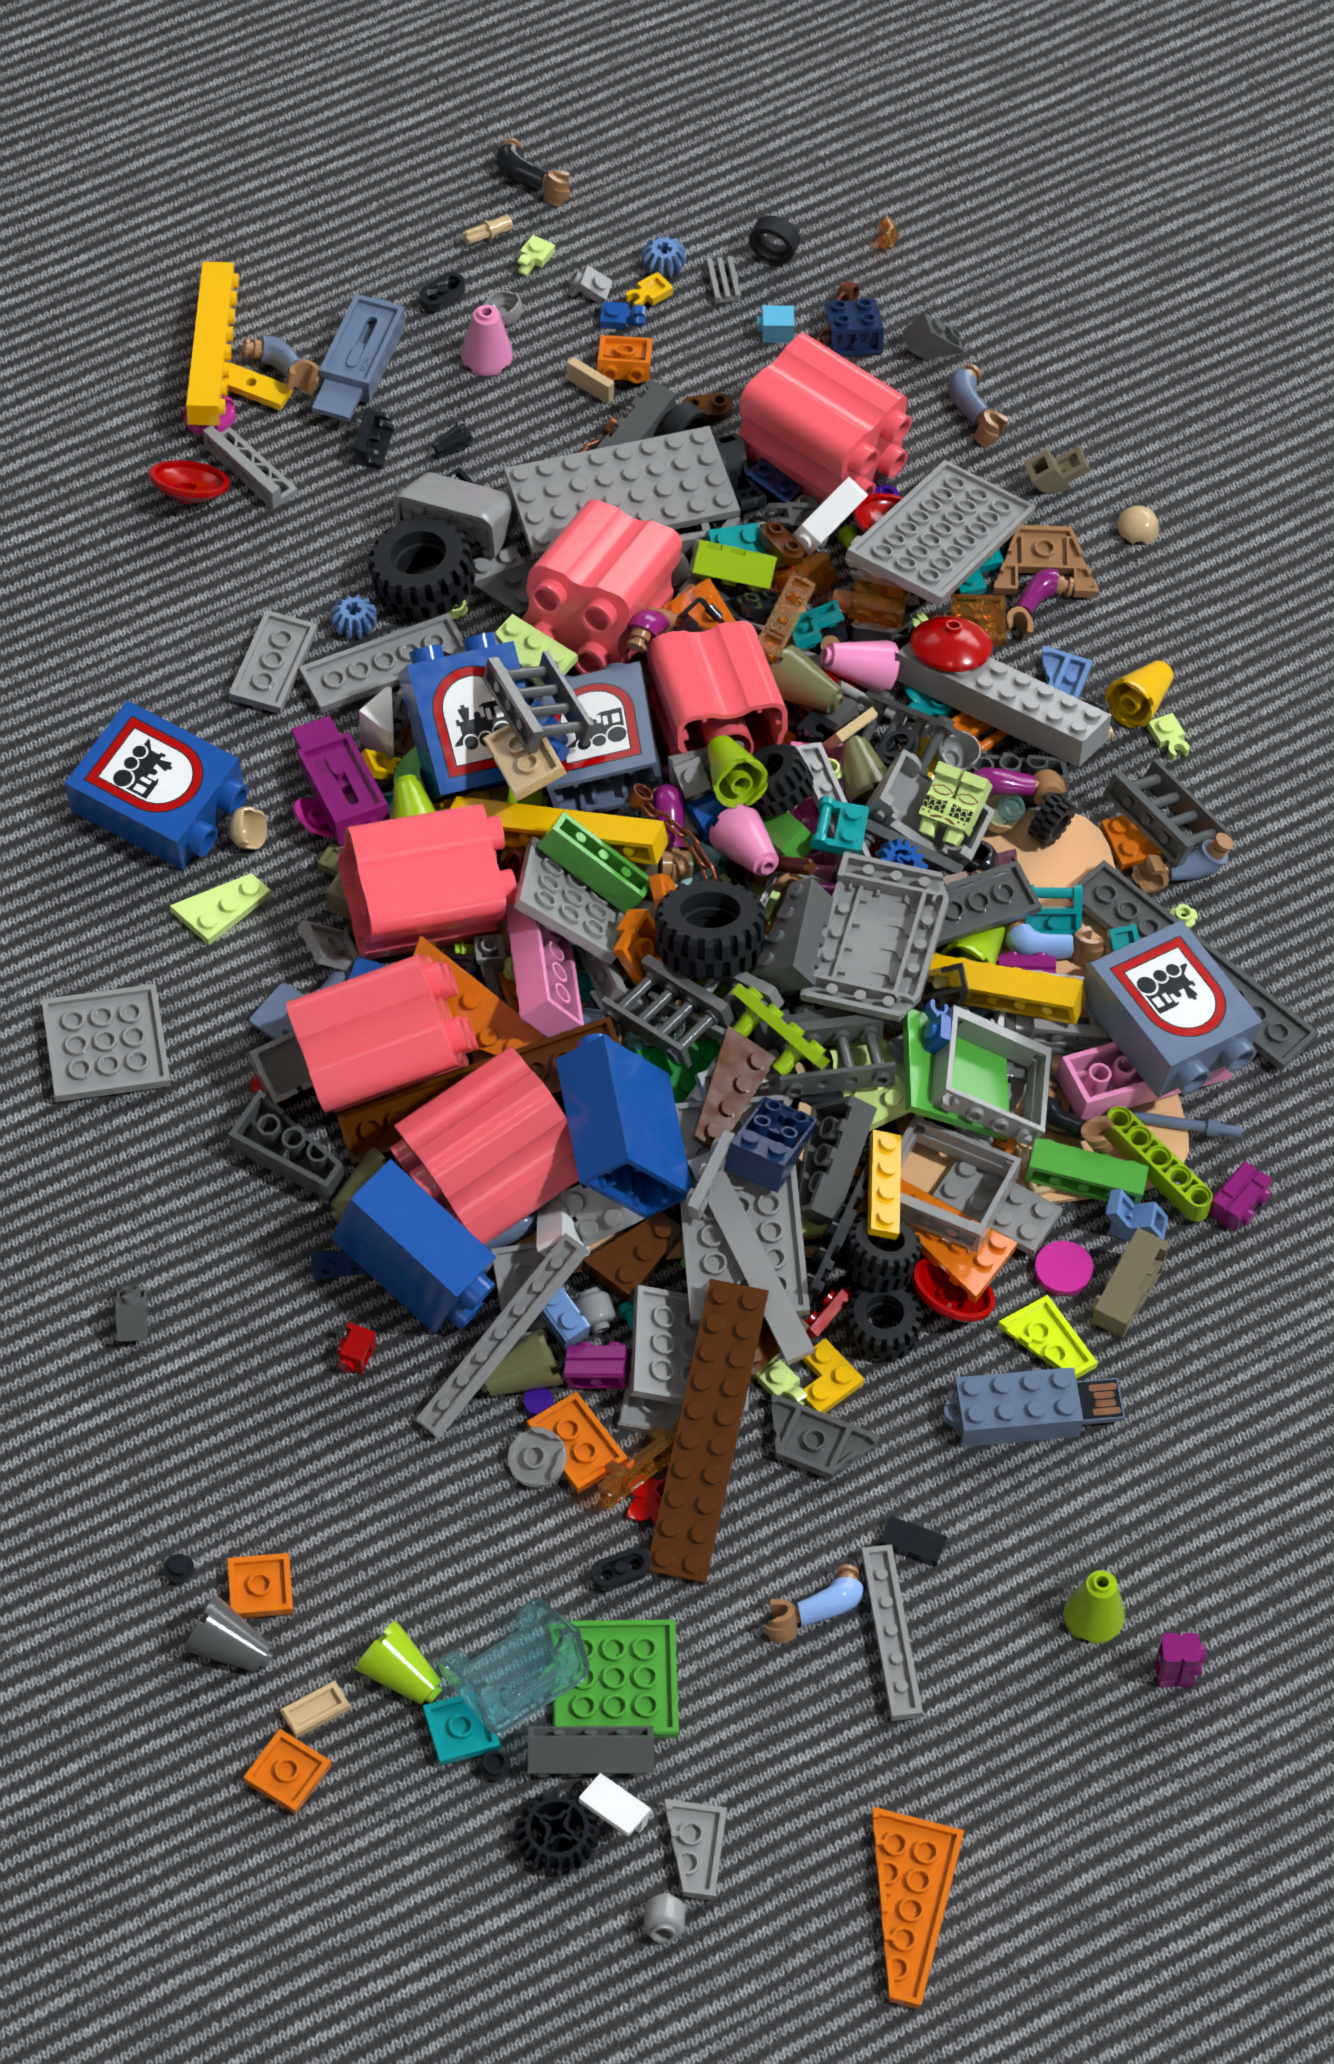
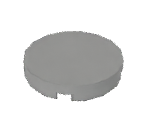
M541 1427L529 1428L524 1433L521 1432L517 1435L509 1446L507 1455L508 1466L513 1477L525 1486L532 1488L546 1487L559 1479L567 1461L566 1447L561 1438L547 1428Z

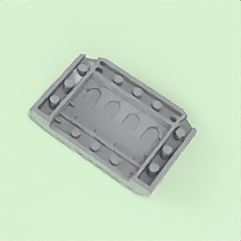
M844 851L837 874V884L832 896L834 899L829 923L822 931V935L825 937L824 946L818 950L817 956L821 959L818 969H814L813 976L817 979L815 987L802 989L800 1000L900 1022L921 1000L947 913L949 898L945 890L942 872Z

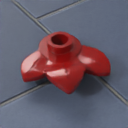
M641 1476L625 1484L626 1489L635 1497L627 1511L629 1519L638 1522L652 1519L656 1526L662 1499L661 1494H663L666 1479L657 1481L650 1476Z

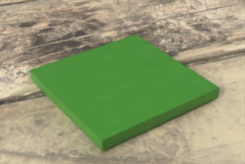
M912 1009L902 1019L906 1111L1006 1141L1009 1137L930 1103L935 1055L925 1051L924 1030L930 1019L924 1012ZM956 1036L951 1087L1009 1112L1007 1058Z
M675 1619L552 1621L554 1726H653L654 1738H679Z

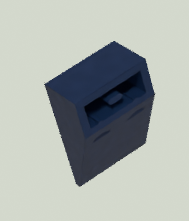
M764 1097L731 1141L724 1170L778 1193L790 1176L818 1119L803 1111L786 1106L777 1100Z

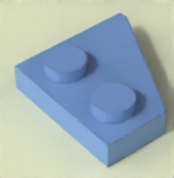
M1043 645L1041 657L1046 684L1079 699L1091 671L1093 661Z

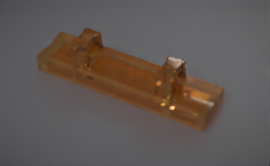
M792 572L759 636L766 659L774 664L779 660V655L783 652L816 586V583L795 572Z
M678 1422L666 1432L657 1426L648 1432L649 1445L624 1465L614 1460L605 1465L606 1479L598 1484L600 1505L610 1510L670 1462Z

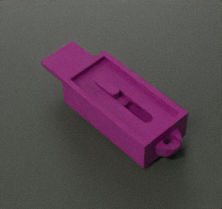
M330 715L291 728L292 735L300 748L297 750L301 773L339 846L344 844L346 827L390 820L388 804L349 732L340 735Z

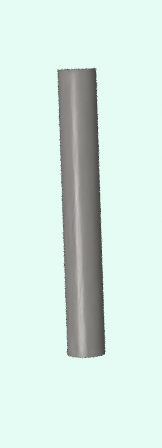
M842 680L836 683L843 689L844 695L868 708H875L877 703L865 696L866 694ZM886 709L883 716L892 720L896 712ZM906 716V718H905V720H904L902 726L906 723V721H907V716Z

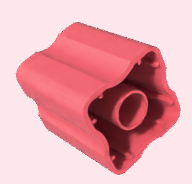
M800 333L783 349L772 364L763 368L745 387L740 398L739 414L742 417V424L738 435L744 440L746 457L756 463L761 458H764L802 486L803 489L800 492L813 497L817 503L822 504L848 477L870 495L874 494L876 489L874 482L880 480L884 475L890 479L897 476L908 457V452L902 449V442L910 429L912 418L906 415V396L807 334Z
M589 500L530 569L526 586L529 607L522 620L576 653L578 661L573 667L582 675L600 671L612 663L628 664L637 653L626 645L627 641L631 639V631L628 629V625L632 617L640 611L648 610L650 606L661 609L664 608L663 605L672 601L674 589L671 583V575L680 560L682 549L680 535L674 529L652 520L642 521L634 519L625 514L620 508L600 500Z
M747 621L724 622L702 632L670 631L654 637L649 642L647 647L648 668L654 681L650 694L657 733L667 760L669 756L705 748L713 738L720 735L729 736L734 741H742L744 749L750 754L758 752L765 746L769 747L771 744L777 743L779 745L783 743L784 735L788 730L787 709L755 628L751 623Z
M476 804L346 827L344 845L340 847L338 852V868L350 912L359 957L372 960L415 952L420 935L431 942L436 948L453 945V943H459V941L464 943L474 941V936L496 935L498 922L507 921V904L515 903L517 893L513 871L511 869L500 871L497 865L496 850H502L505 847L503 826L498 815L487 817L483 805Z
M421 954L286 1002L290 1021L303 1052L318 1100L325 1113L333 1111L337 1113L469 1066L466 1054L478 1050V1043L469 1019L467 1017L461 1018L460 1016L452 1017L447 999L459 995V990L448 962L441 963L440 960L433 962L431 957H423Z
M512 1046L394 1125L402 1140L390 1147V1150L405 1173L483 1245H486L579 1181L568 1121L550 1091Z

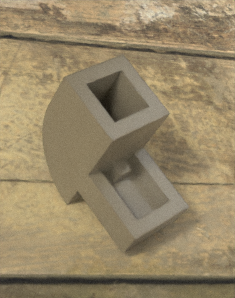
M1079 446L1057 458L1046 449L1024 462L1032 483L1040 491L1049 494L1071 489V481L1091 471L1083 450Z

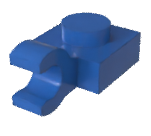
M603 301L600 328L626 330L627 324L644 326L646 306L636 305L629 309V303Z
M931 999L924 1007V1012L930 1019L924 1030L925 1051L935 1055L951 1040V1017L948 1016L949 1007L947 1004H944L937 1010L935 1000Z

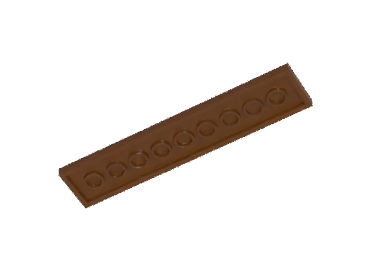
M608 1016L515 1050L527 1066L540 1078L552 1096L557 1097L562 1095L556 1058L576 1049L577 1041L590 1034H605L618 1044L620 1043L612 1019ZM492 1058L337 1112L336 1115L353 1167L356 1168L372 1147L380 1151L385 1157L392 1155L390 1147L402 1140L394 1127L395 1124Z
M715 1279L709 1280L650 1549L649 1573L701 1584L707 1583L769 1290Z

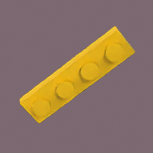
M873 1130L870 1135L867 1234L896 1240L900 1229L901 1135Z

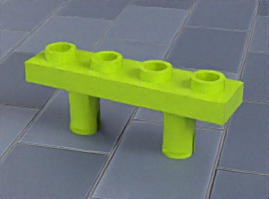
M738 983L732 990V993L747 1005L745 1007L747 1011L732 1027L734 1030L747 1038L760 1021H765L788 1041L787 1044L789 1046L772 1065L779 1073L788 1075L802 1057L804 1059L807 1057L822 1070L830 1062L823 1055L826 1049L814 1039L810 1043L802 1037L805 1031L793 1021L788 1025L781 1018L784 1013L771 1003L767 1007L761 1001L764 996L752 985L745 988Z

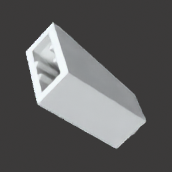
M848 477L792 536L810 556L859 506L868 494Z
M557 1195L537 1209L536 1247L537 1251L545 1257L564 1233L583 1245L573 1224L578 1220L576 1216L570 1218L560 1195Z

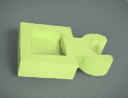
M1173 713L1151 720L1148 723L1147 729L1158 747H1168L1167 755L1170 760H1176L1177 753L1175 750L1182 751L1185 757L1188 756L1189 745L1184 741L1185 732Z

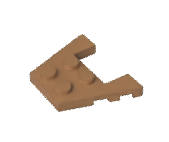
M1021 525L1013 536L999 576L994 583L993 594L1017 595L1018 573H1038L1048 568L1057 569L1059 574L1073 575L1074 597L1098 598L1099 588L1091 577L1092 572L1089 565H1086L1083 559V552L1072 527Z

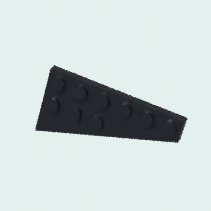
M866 1149L859 1158L857 1165L861 1166V1169L857 1176L853 1175L848 1190L849 1193L843 1204L838 1221L833 1219L830 1225L826 1227L820 1239L824 1245H820L817 1252L813 1253L807 1267L811 1268V1271L806 1273L809 1304L822 1292L825 1286L824 1281L835 1263L832 1259L839 1253L858 1212L856 1209L867 1192L864 1188L866 1184H869V1151Z

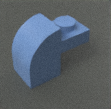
M1122 1189L1111 1190L1109 1202L1106 1204V1215L1111 1220L1109 1229L1111 1234L1119 1239L1131 1241L1137 1228H1140L1164 1240L1168 1216L1156 1202L1134 1204Z

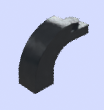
M737 433L714 438L740 512H754L759 510L761 506H765L767 504L766 494L756 486L752 479L745 475L749 470L744 440Z

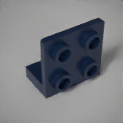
M876 299L835 300L825 303V311L830 327V349L842 357L883 354L884 327Z

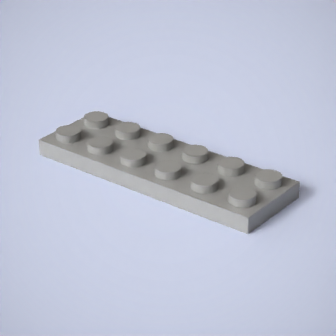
M446 613L299 667V674L322 714L379 693L386 687L393 688L400 685L397 674L405 666L411 664L409 652L422 647L441 644L443 651L450 654L465 652L462 644L464 639L450 614Z

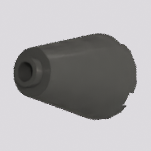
M216 1595L209 1602L184 1648L190 1653L253 1672H257L259 1667L265 1670L274 1653L269 1651L272 1645L224 1600Z

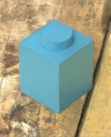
M762 306V316H757V332H762V343H790L793 340L794 306Z

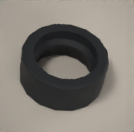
M775 215L760 217L749 235V245L752 251L761 259L773 264L789 262L800 244V235L794 225L786 219ZM764 234L776 236L777 238L781 239L785 245H778L771 242L764 236Z
M691 402L680 403L665 419L660 430V436L706 427L708 417L703 410Z

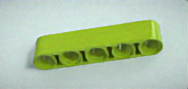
M1122 1106L1111 1108L1107 1116H1109L1113 1124L1119 1123L1123 1126L1114 1124L1113 1130H1104L1105 1137L1128 1160L1149 1166L1147 1179L1183 1215L1192 1221L1204 1220L1208 1216L1213 1198L1211 1190L1129 1109ZM1153 1162H1159L1163 1165H1156ZM1176 1181H1177V1182L1182 1183V1185H1177V1184H1175V1183H1173V1182H1176ZM1193 1201H1198V1202H1201L1202 1204H1201V1205H1198V1204H1195Z

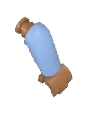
M1020 919L1003 925L1006 934V945L1011 951L1018 952L1020 955H1033L1034 953L1043 952L1048 956H1056V959L1071 958L1072 956L1073 962L1079 966L1086 967V963L1102 958L1106 952L1105 940L1100 938L1091 940L1093 930L1090 926L1077 930L1073 939L1072 934L1040 933L1029 924L1021 923Z
M852 1565L839 1566L836 1571L837 1577L830 1583V1586L807 1599L797 1602V1608L787 1600L771 1599L772 1618L775 1619L764 1627L765 1634L774 1643H787L797 1635V1623L804 1627L838 1616L856 1607L863 1594L862 1583L858 1581V1569Z

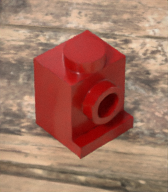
M348 1322L346 1326L347 1338L343 1337L337 1348V1354L340 1359L337 1366L346 1373L354 1372L362 1375L377 1346L376 1332Z

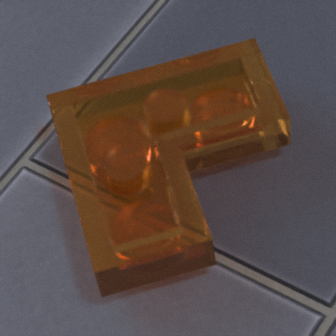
M951 594V616L966 618L978 623L989 634L993 646H1006L1005 595Z

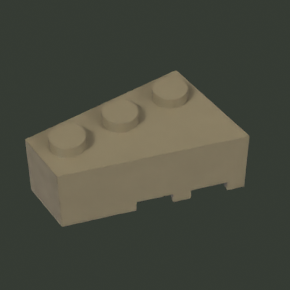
M1137 1228L1127 1249L1122 1252L1114 1273L1111 1272L1107 1277L1103 1294H1097L1091 1305L1090 1310L1094 1311L1091 1323L1124 1338L1163 1272L1169 1242Z

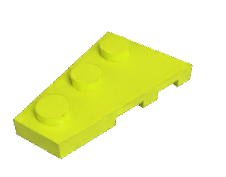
M1048 1295L998 1322V1328L1054 1369L1074 1367L1077 1379L1097 1367L1098 1362Z

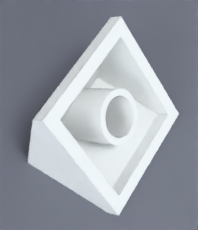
M386 687L359 710L360 743L370 750L385 752L388 759H392L394 757L392 687Z

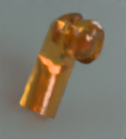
M889 216L882 218L879 222L883 232L882 236L877 238V243L881 249L893 246L899 239V232Z

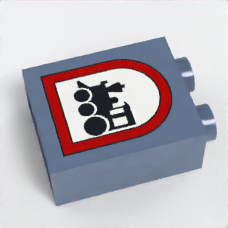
M640 661L630 664L612 663L600 671L575 677L564 675L585 711L592 718L594 731L591 733L588 746H582L575 733L566 734L568 743L565 746L569 748V754L561 763L567 774L546 785L553 807L601 813L631 806L628 803V793L637 783L647 786L650 790L657 785L666 784L652 698ZM552 696L533 698L534 702L538 700L542 705L556 704ZM563 714L553 715L559 723L568 722Z
M1182 920L1090 963L1083 981L1086 993L1084 1004L1157 1098L1178 1088L1184 1095L1191 1094L1209 1080L1212 1071L1225 1066L1229 1072H1235L1246 1066L1255 1057L1257 1050L1254 1048L1253 1043L1263 1021Z

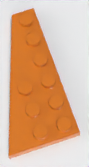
M420 935L413 956L421 954L423 957H431L433 962L438 960L441 963L448 962L459 990V995L447 999L452 1017L460 1016L461 1018L467 1017L469 1019L478 1043V1049L498 1055L510 1046L517 1049L545 1039L536 1028L524 1023L517 1011Z
M860 1167V1168L857 1170V1172L854 1174L855 1176L858 1175V1173H859L861 1167ZM900 1179V1192L975 1223H981L905 1180ZM866 1184L864 1189L867 1192L864 1198L868 1201V1185ZM906 1224L908 1227H913L915 1234L919 1235L921 1239L922 1249L920 1253L935 1267H941L950 1276L949 1281L956 1287L960 1285L968 1293L967 1298L973 1304L976 1303L1005 1265L1018 1242L990 1228L978 1252H975L915 1226Z
M872 1807L889 2002L920 2010L964 1830Z

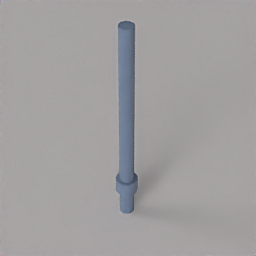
M1070 1105L1069 1113H1074ZM1130 1110L1143 1124L1206 1133V1136L1218 1138V1135L1242 1137L1243 1127L1220 1124V1120L1208 1119L1207 1122Z

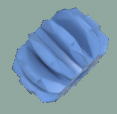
M657 235L655 240L648 239V243L642 251L643 265L645 269H649L650 275L659 272L662 276L667 275L671 278L673 273L680 274L686 262L684 245L679 244L678 238L671 240L668 235L665 238Z
M359 593L355 598H351L347 594L345 600L337 599L336 606H332L331 624L334 629H337L339 636L347 634L349 640L352 636H357L361 640L362 633L370 635L372 628L377 623L375 605H371L369 597L361 600Z

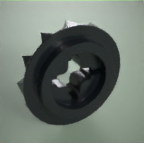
M911 729L895 730L889 733L879 744L878 756L886 766H889L897 754L900 753L898 752V744L903 746L902 749L916 755L915 752L921 750L919 743L921 740L918 734Z

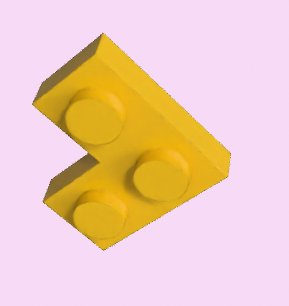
M825 1338L814 1346V1354L802 1359L819 1377L803 1389L807 1394L804 1400L807 1402L806 1405L822 1413L828 1412L864 1385V1378Z

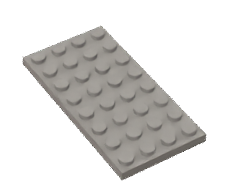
M710 426L504 468V475L533 559L540 558L589 500H600L620 508L625 514L634 519L642 521L652 520L674 530L740 516V508Z
M944 460L848 548L845 558L854 562L857 566L864 567L877 574L880 578L889 580L902 587V589L924 598L927 602L940 606L1021 525H1024L1034 515L1036 506Z
M787 1094L753 1097L732 1130V1133L735 1136L764 1097L777 1100L790 1107ZM704 1101L675 1103L687 1161L710 1151L692 1139L701 1105ZM796 1164L778 1193L725 1170L797 1315H810ZM689 1169L692 1187L695 1189L697 1182ZM685 1201L680 1202L690 1324H700L710 1279L748 1285L708 1205L700 1221L689 1217Z

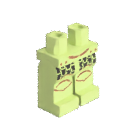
M938 761L934 780L919 811L922 819L918 831L924 836L934 838L939 826L947 828L942 841L953 846H959L964 836L970 837L972 828L993 786L986 778L967 771L963 772L962 769Z

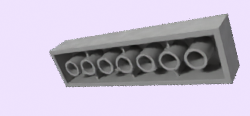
M910 642L900 649L899 653H896V661H900L897 681L1076 767H1080L1108 740L1111 714L991 657L984 665L976 669L964 672H948L932 668L921 662L913 654Z

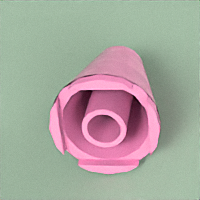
M482 305L476 308L461 348V359L465 367L467 365L477 375H497L502 372L504 367L507 365L509 367L511 364L513 350L498 309L491 305Z
M888 640L829 643L821 651L820 662L825 670L875 694H879L880 691L885 689L890 690L895 683L900 662L895 661V653H899V649L896 643Z
M744 804L736 805L737 808H727L717 817L719 821L715 827L712 825L710 828L709 840L712 847L723 856L758 876L771 874L776 869L779 858L760 814L754 808L747 807Z

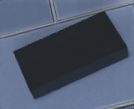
M890 1516L879 1546L892 1544L893 1551L937 1566L946 1544L947 1536Z

